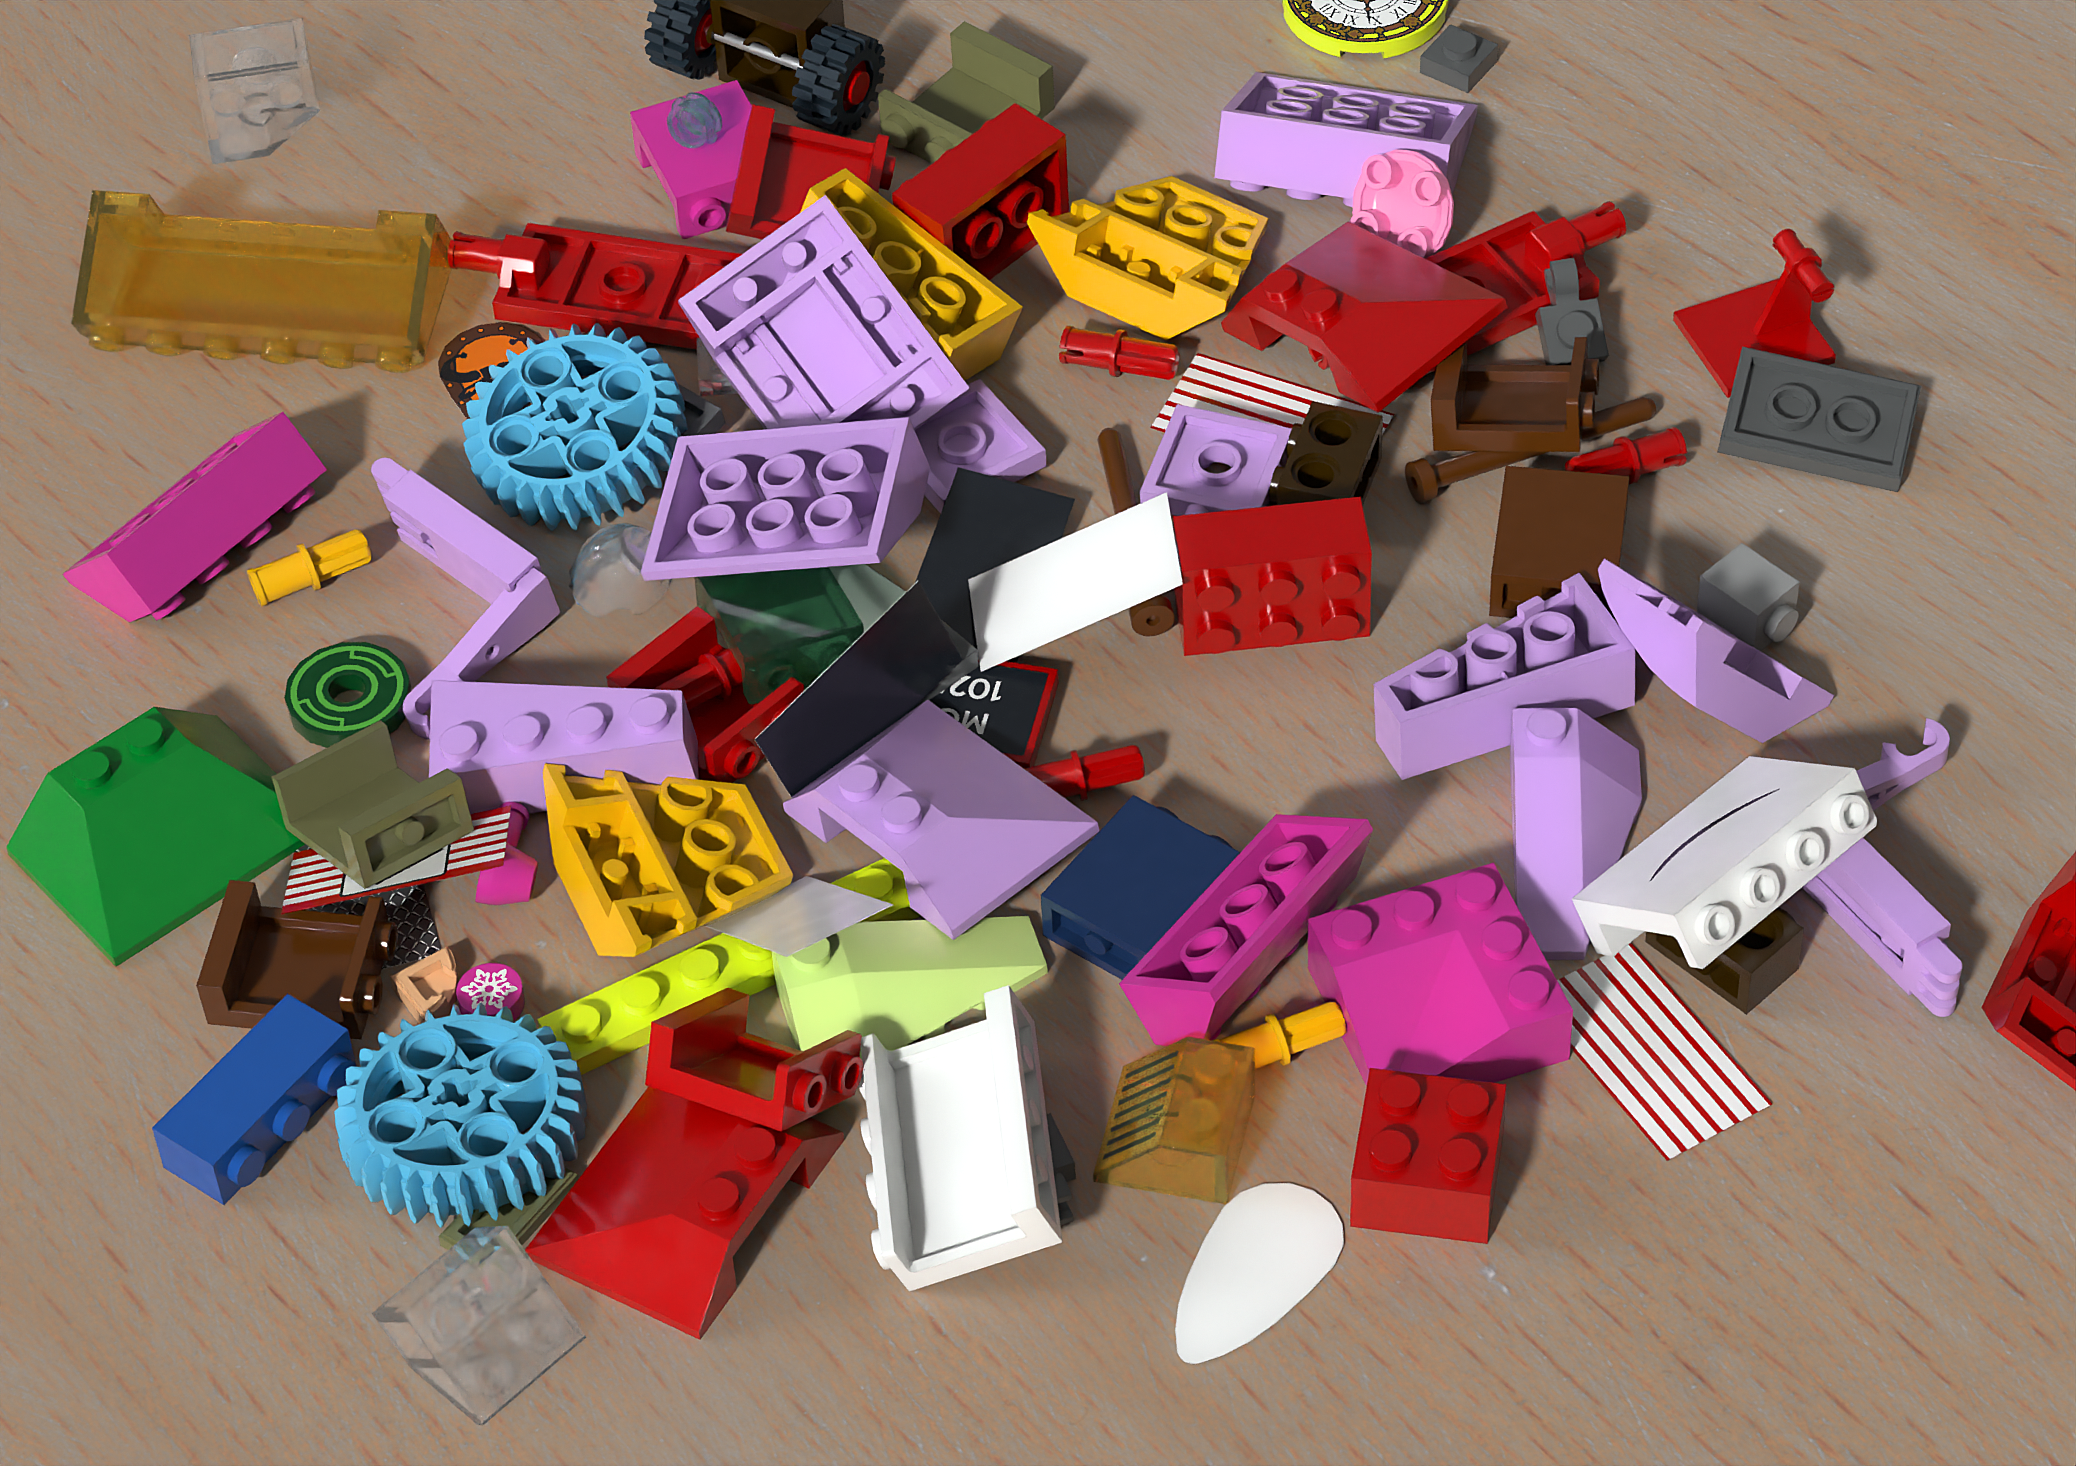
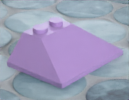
M826 195L678 300L679 305L714 362L764 429L909 417L915 430L970 389Z
M928 699L783 803L785 813L825 843L847 829L903 871L910 908L952 940L956 939L1099 832L1097 821Z

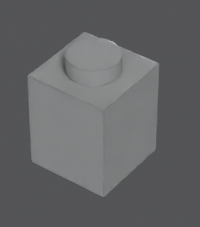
M1741 543L1700 575L1697 612L1736 635L1738 639L1762 651L1773 641L1780 642L1785 639L1795 627L1798 620L1796 607L1799 581Z

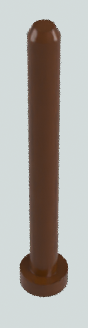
M1640 397L1595 412L1594 428H1583L1582 442L1650 420L1656 414L1654 401L1651 398ZM1472 451L1432 465L1426 459L1420 458L1406 464L1405 477L1409 491L1415 501L1423 503L1435 499L1440 487L1548 452Z
M1105 428L1099 434L1097 441L1116 515L1138 504L1121 435L1113 428ZM1157 595L1129 609L1132 628L1142 636L1160 635L1169 630L1174 623L1175 617L1171 602L1162 595Z

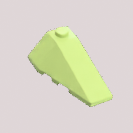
M1029 916L984 917L954 940L927 920L858 922L788 957L772 952L776 989L795 1047L800 1051H805L846 1030L860 1033L862 1037L874 1033L886 1050L893 1051L905 1047L921 1037L926 1040L943 1034L945 1032V1023L972 1008L978 1010L986 1009L984 993L1007 985L1010 986L1013 992H1016L1048 973L1047 963Z

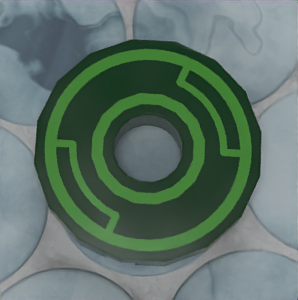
M341 642L318 649L299 662L287 679L284 698L294 729L308 742L328 748L378 721H382L387 725L389 735L397 730L406 718L403 712V702L411 692V683L403 661L388 649L368 642ZM354 690L363 693L361 697L350 702L334 700L339 694L346 691Z

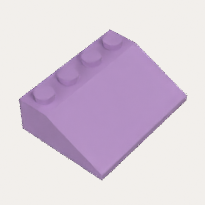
M1255 72L1221 111L1214 178L1230 180L1232 188L1242 191L1264 190L1265 186L1287 189L1286 194L1288 196L1301 200H1316L1321 197V194L1342 197L1345 205L1353 207L1354 189L1362 173L1364 162L1373 155L1385 154L1400 149L1417 151L1434 161L1448 179L1453 195L1477 116L1478 105Z
M903 417L678 437L641 569L644 581L881 563L920 514L930 472V466L910 418Z

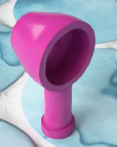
M506 802L499 806L501 808L511 805L504 865L480 871L475 898L477 903L506 905L529 902L531 899L538 870V861L517 849L521 832L526 828L529 820L528 810L519 803Z

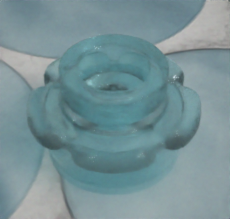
M692 92L688 93L685 96L686 98L678 97L673 102L667 117V126L671 136L676 142L686 148H698L704 143L713 144L718 138L717 132L722 129L723 125L722 117L717 107L700 93Z

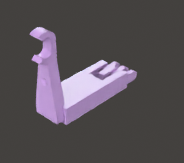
M380 458L372 464L371 472L383 496L388 511L391 512L390 515L393 522L399 526L397 531L401 541L491 604L446 658L406 696L403 702V712L411 730L421 738L430 739V721L428 716L423 714L431 707V680L476 681L545 628L560 613L547 576L543 574L537 557L411 469L407 471L390 458Z
M1926 718L1923 744L1929 746L1927 749L1916 755L1907 756L1901 754L1896 749V744L1883 742L1881 760L1856 771L1873 811L1902 790L1938 771L1945 765L1950 737L1944 726L1932 719ZM1861 838L1802 887L1908 995L1913 993L1936 1016L1946 1017L1955 1011L1962 962L1944 942V939L1949 937L1951 924L1864 838Z

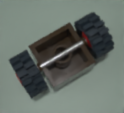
M843 0L653 1L657 4L655 12L649 11L647 21L651 22L652 25L651 28L645 30L644 39L650 41L645 46V51L647 55H650L649 61L656 66L693 80L694 78L700 80L704 78V73L709 75L715 70V61L717 62L719 80L726 83L737 80L742 89L793 108L794 111H797L796 117L799 120L840 136L851 135L852 129L858 130L861 127V117L867 119L871 113L869 108L870 102L877 101L879 93L875 91L877 84H882L884 74L879 72L885 66V57L881 56L884 51L883 46L878 43L879 40L845 27Z

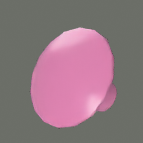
M1396 149L1385 154L1373 155L1362 166V173L1354 189L1353 216L1349 222L1424 259L1432 256L1444 245L1453 225L1454 200L1448 179L1434 161L1417 151Z

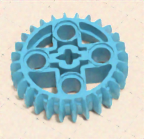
M598 323L594 324L588 335H582L579 326L576 324H572L569 335L559 337L555 330L550 328L549 340L536 344L531 338L527 337L528 350L519 355L507 349L506 356L509 363L504 368L489 365L492 383H475V390L479 399L470 400L466 403L470 419L462 423L464 435L467 439L463 444L478 484H481L493 504L501 505L510 518L521 514L523 520L529 526H533L542 517L545 525L551 531L556 529L561 519H567L570 527L576 531L581 518L591 516L594 523L598 526L601 524V513L611 509L623 517V503L631 498L644 504L645 498L641 490L646 485L658 489L662 488V481L658 470L669 471L677 439L682 437L681 433L687 430L686 418L683 413L686 410L685 402L671 368H669L667 363L663 362L656 348L647 349L645 342H643L640 336H634L628 340L624 331L618 327L606 337L604 329ZM580 376H589V377H587V378H585V379L582 380ZM531 402L530 406L522 409L525 404ZM632 441L625 450H619L620 446ZM566 473L570 476L569 478L556 479Z
M482 1003L478 1004L473 1014L461 1015L459 1007L453 1004L451 1015L441 1018H435L432 1012L427 1009L424 1023L412 1026L405 1019H402L400 1023L402 1033L396 1037L380 1032L378 1035L380 1050L361 1049L359 1054L361 1067L351 1066L346 1069L345 1081L347 1086H342L337 1090L339 1108L334 1111L335 1126L339 1137L337 1140L342 1159L345 1161L346 1167L349 1168L355 1185L364 1187L370 1202L384 1200L385 1207L390 1215H396L407 1207L410 1219L414 1224L419 1223L427 1213H434L436 1224L442 1228L449 1215L461 1214L464 1224L469 1227L474 1209H479V1212L488 1211L491 1218L496 1221L498 1218V1207L509 1202L522 1211L524 1207L523 1194L530 1191L539 1196H545L547 1189L544 1177L564 1179V1161L577 1159V1141L585 1138L586 1125L584 1118L587 1117V1102L580 1069L577 1067L576 1061L572 1060L571 1052L566 1042L556 1041V1036L550 1026L537 1029L531 1014L524 1015L514 1023L511 1010L507 1006L503 1007L495 1017L487 1016L486 1007ZM527 1128H531V1129H530L527 1133H525V1134H520V1133H519V1132H521V1131H523V1130H525V1129H527Z

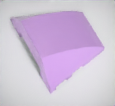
M1605 558L1599 566L1598 573L1602 591L1623 633L1648 667L1669 688L1703 712L1764 743L1828 707L1834 698V695L1803 678L1774 658L1738 639L1736 635Z

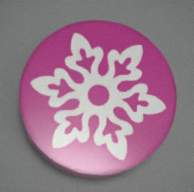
M485 963L468 970L457 984L456 995L461 1015L473 1014L479 1003L486 1007L487 1016L495 1017L503 1007L507 1006L511 1010L513 1020H516L523 1011L525 996L521 978L514 969L507 965Z

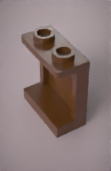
M1575 337L1571 365H1468L1466 341L1436 367L1431 394L1433 451L1580 452L1583 428H1594L1595 395L1599 393L1600 378L1599 359H1588L1587 337Z
M1506 466L1491 571L1489 616L1514 618L1517 616L1518 605L1535 596H1539L1542 600L1546 601L1562 592L1563 581L1580 573L1615 620L1602 591L1598 568L1604 558L1620 567L1624 526L1627 515L1629 476Z
M229 880L196 985L207 1024L252 1029L273 1007L289 994L348 1029L350 1039L362 1040L368 1015H376L381 1005L383 984L380 974L384 961L391 962L397 948V925L395 922H389L383 897L369 896L363 916L308 910L281 914L282 908L261 906L255 882Z

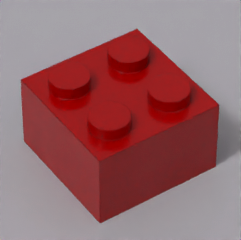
M1370 1068L1351 1175L1350 1227L1488 1244L1504 1135L1507 1084Z

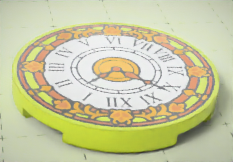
M1282 0L1286 23L1298 38L1311 47L1337 57H1341L1343 51L1351 53L1381 52L1383 59L1414 50L1430 40L1445 22V14L1449 0Z

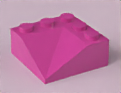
M1494 863L1308 918V970L1324 1002H1336L1343 1013L1347 1032L1342 1038L1366 1087L1370 1068L1495 1083L1570 1059L1573 1009Z

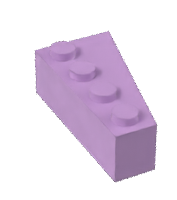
M1578 573L1563 581L1562 592L1546 601L1542 600L1539 596H1535L1518 605L1517 616L1498 627L1492 628L1489 624L1485 623L1468 632L1467 642L1451 652L1439 648L1374 683L1376 742L1401 780L1509 746L1511 744L1512 708H1578L1591 718H1596L1635 705V648L1581 574Z
M431 680L429 777L446 768L461 777L470 814L496 809L506 802L519 803L529 813L547 811L542 773L545 763L565 765V775L603 779L605 770L622 771L627 782L661 785L667 776L699 780L698 739L681 690Z

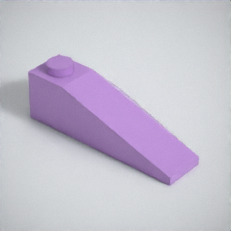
M1512 708L1510 778L1515 903L1546 960H1584L1591 940L1572 898L1622 859L1624 855L1626 840L1632 824L1636 823L1642 804L1639 750L1578 708Z

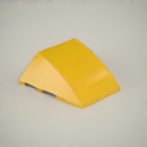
M1168 176L1116 190L1114 201L1099 205L1086 199H1080L1072 202L1070 212L1061 215L1048 216L1049 213L1044 209L1028 213L1027 224L1068 297L1161 339L1168 340L1225 312L1267 229L1269 218L1178 178Z
M544 764L542 773L553 864L598 956L635 957L680 935L713 924L775 895L791 884L793 873L747 786L744 784L667 776L661 785L627 782L622 771L605 770L603 779L565 775V765Z

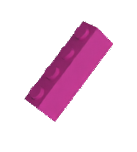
M282 411L235 434L66 570L63 576L71 585L129 623L149 614L157 621L177 608L186 599L180 590L193 579H196L199 584H203L222 571L230 563L224 554L237 543H240L245 549L267 534L273 528L268 521L271 515L281 507L286 513H289L313 496L316 491L310 483L327 469Z
M1276 814L1119 983L1155 1045L1201 1050L1203 1046H1206L1211 1040L1218 1037L1222 1029L1221 1026L1242 1003L1255 996L1261 987V982L1281 960L1290 956L1298 948L1299 940L1308 931V918L1330 912L1336 906L1337 898L1354 881L1373 832L1368 819Z

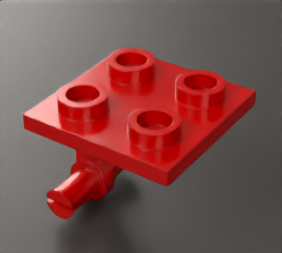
M1784 229L1773 238L1774 243L1772 246L1786 262L1785 269L1779 279L1674 312L1673 321L1727 398L1731 396L1742 346L1825 365L1835 363L1836 354L1810 319L1812 300L1816 303L1827 300L1834 293L1832 288L1835 287L1821 270L1822 259L1814 249L1804 247L1793 229Z

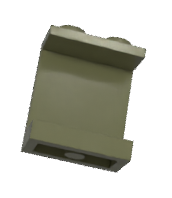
M964 21L950 33L952 68L913 102L887 89L878 94L881 134L888 135L889 142L895 147L903 148L930 163H934L945 151L957 146L979 130L986 121L995 118L1014 103L1041 119L1047 116L1055 108L1053 66Z
M378 721L272 776L286 829L364 889L474 831L461 777L446 768L419 783L398 768L387 725L382 721Z

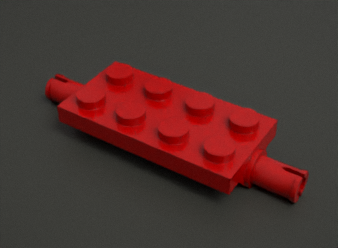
M1610 201L1571 220L1561 217L1547 224L1533 210L1425 258L1504 297L1508 308L1467 340V354H1473L1537 325L1535 316L1537 310L1541 307L1551 306L1544 276V270L1550 268V261L1574 258L1579 279V300L1583 301L1599 297L1600 279L1586 266L1584 260L1585 251L1614 238L1623 237L1626 234V222L1619 208L1615 209V204ZM1308 347L1309 354L1314 362L1319 361L1318 366L1321 369L1325 370L1330 367L1325 355ZM1435 366L1428 373L1435 371L1437 366Z
M527 223L522 236L506 234L504 239L470 235L456 231L453 234V240H450L447 258L451 269L457 270L460 268L497 274L500 284L492 301L496 320L571 330L572 324H576L583 333L591 331L594 324L598 323L604 329L606 336H609L615 328L620 327L626 334L627 339L640 336L643 342L708 351L679 305L678 300L742 254Z

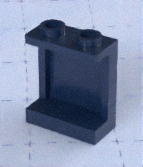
M1133 795L1041 894L1043 936L1123 980L1240 852L1233 849L1221 837L1207 835L1181 821L1169 809L1160 806L1155 807Z

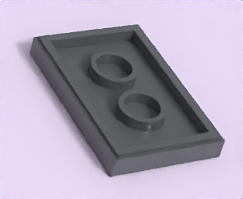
M1742 346L1717 452L1898 492L1921 385Z

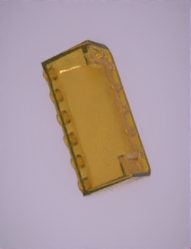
M92 190L71 324L82 336L89 338L88 344L91 347L108 352H120L124 350V345L144 346L149 352L163 356H178L181 354V349L203 351L204 355L219 360H235L238 358V354L260 355L261 359L275 364H293L296 358L317 359L320 364L331 368L347 369L353 366V362L375 363L377 368L384 371L406 373L411 370V365H418L424 362L452 271L448 265L447 258L449 243L452 239L437 214L378 210L376 229L168 215L164 214L150 194Z

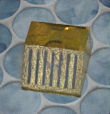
M1186 1037L1123 1066L1093 1172V1182L1228 1204L1255 1099V1048Z

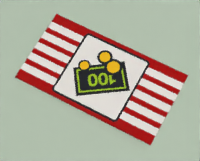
M511 805L470 814L474 827L473 832L366 889L313 849L295 852L293 854L281 914L501 867L504 865Z

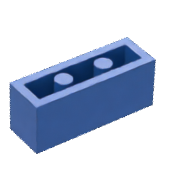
M287 994L152 1127L163 1168L222 1205H225L241 1187H246L256 1180L264 1164L287 1141L294 1140L303 1132L309 1119L331 1096L337 1095L339 1088L347 1086L345 1081L346 1069L351 1066L357 1067L348 1029Z

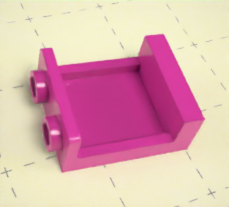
M737 80L630 112L635 155L642 168L653 167L674 207L676 227L682 239L691 238L727 226L746 127L752 108Z

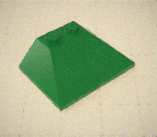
M153 707L49 771L6 849L14 862L117 967L223 899L229 880L249 882L293 854L294 851L305 845V843L290 833L285 827L272 781V776L277 773L217 715Z

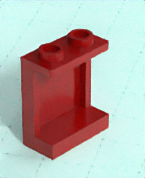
M752 104L725 232L763 240L800 213L808 191L812 186L845 168L877 193L879 189L889 191L896 162V156L886 154L889 136L878 133L875 142L869 143L773 122L775 109Z
M695 607L607 675L608 687L655 689V687L699 665V656L708 652L714 656L725 650L723 646L718 644L715 618L700 607ZM758 674L732 688L731 696L721 700L715 696L688 710L698 739L699 780L733 783L737 779H742L749 775L757 763L765 757L755 738L804 692V684L791 677L779 687L762 674Z
M725 988L651 1022L646 1086L780 1132L854 1096L862 1078L863 1062L860 1058L862 1035L860 1033L846 1030L805 1051L746 1033L750 995L730 988Z

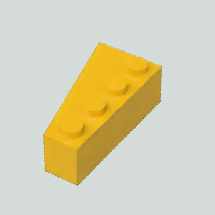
M845 168L809 189L800 213L824 195L827 196L964 381L1001 358L1023 306Z

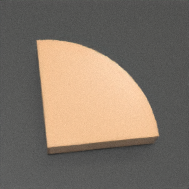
M448 946L390 976L394 992L419 1024L425 1022L427 1009L432 1012L435 1018L448 1016L453 1004L457 1000L456 988L459 977L454 956Z

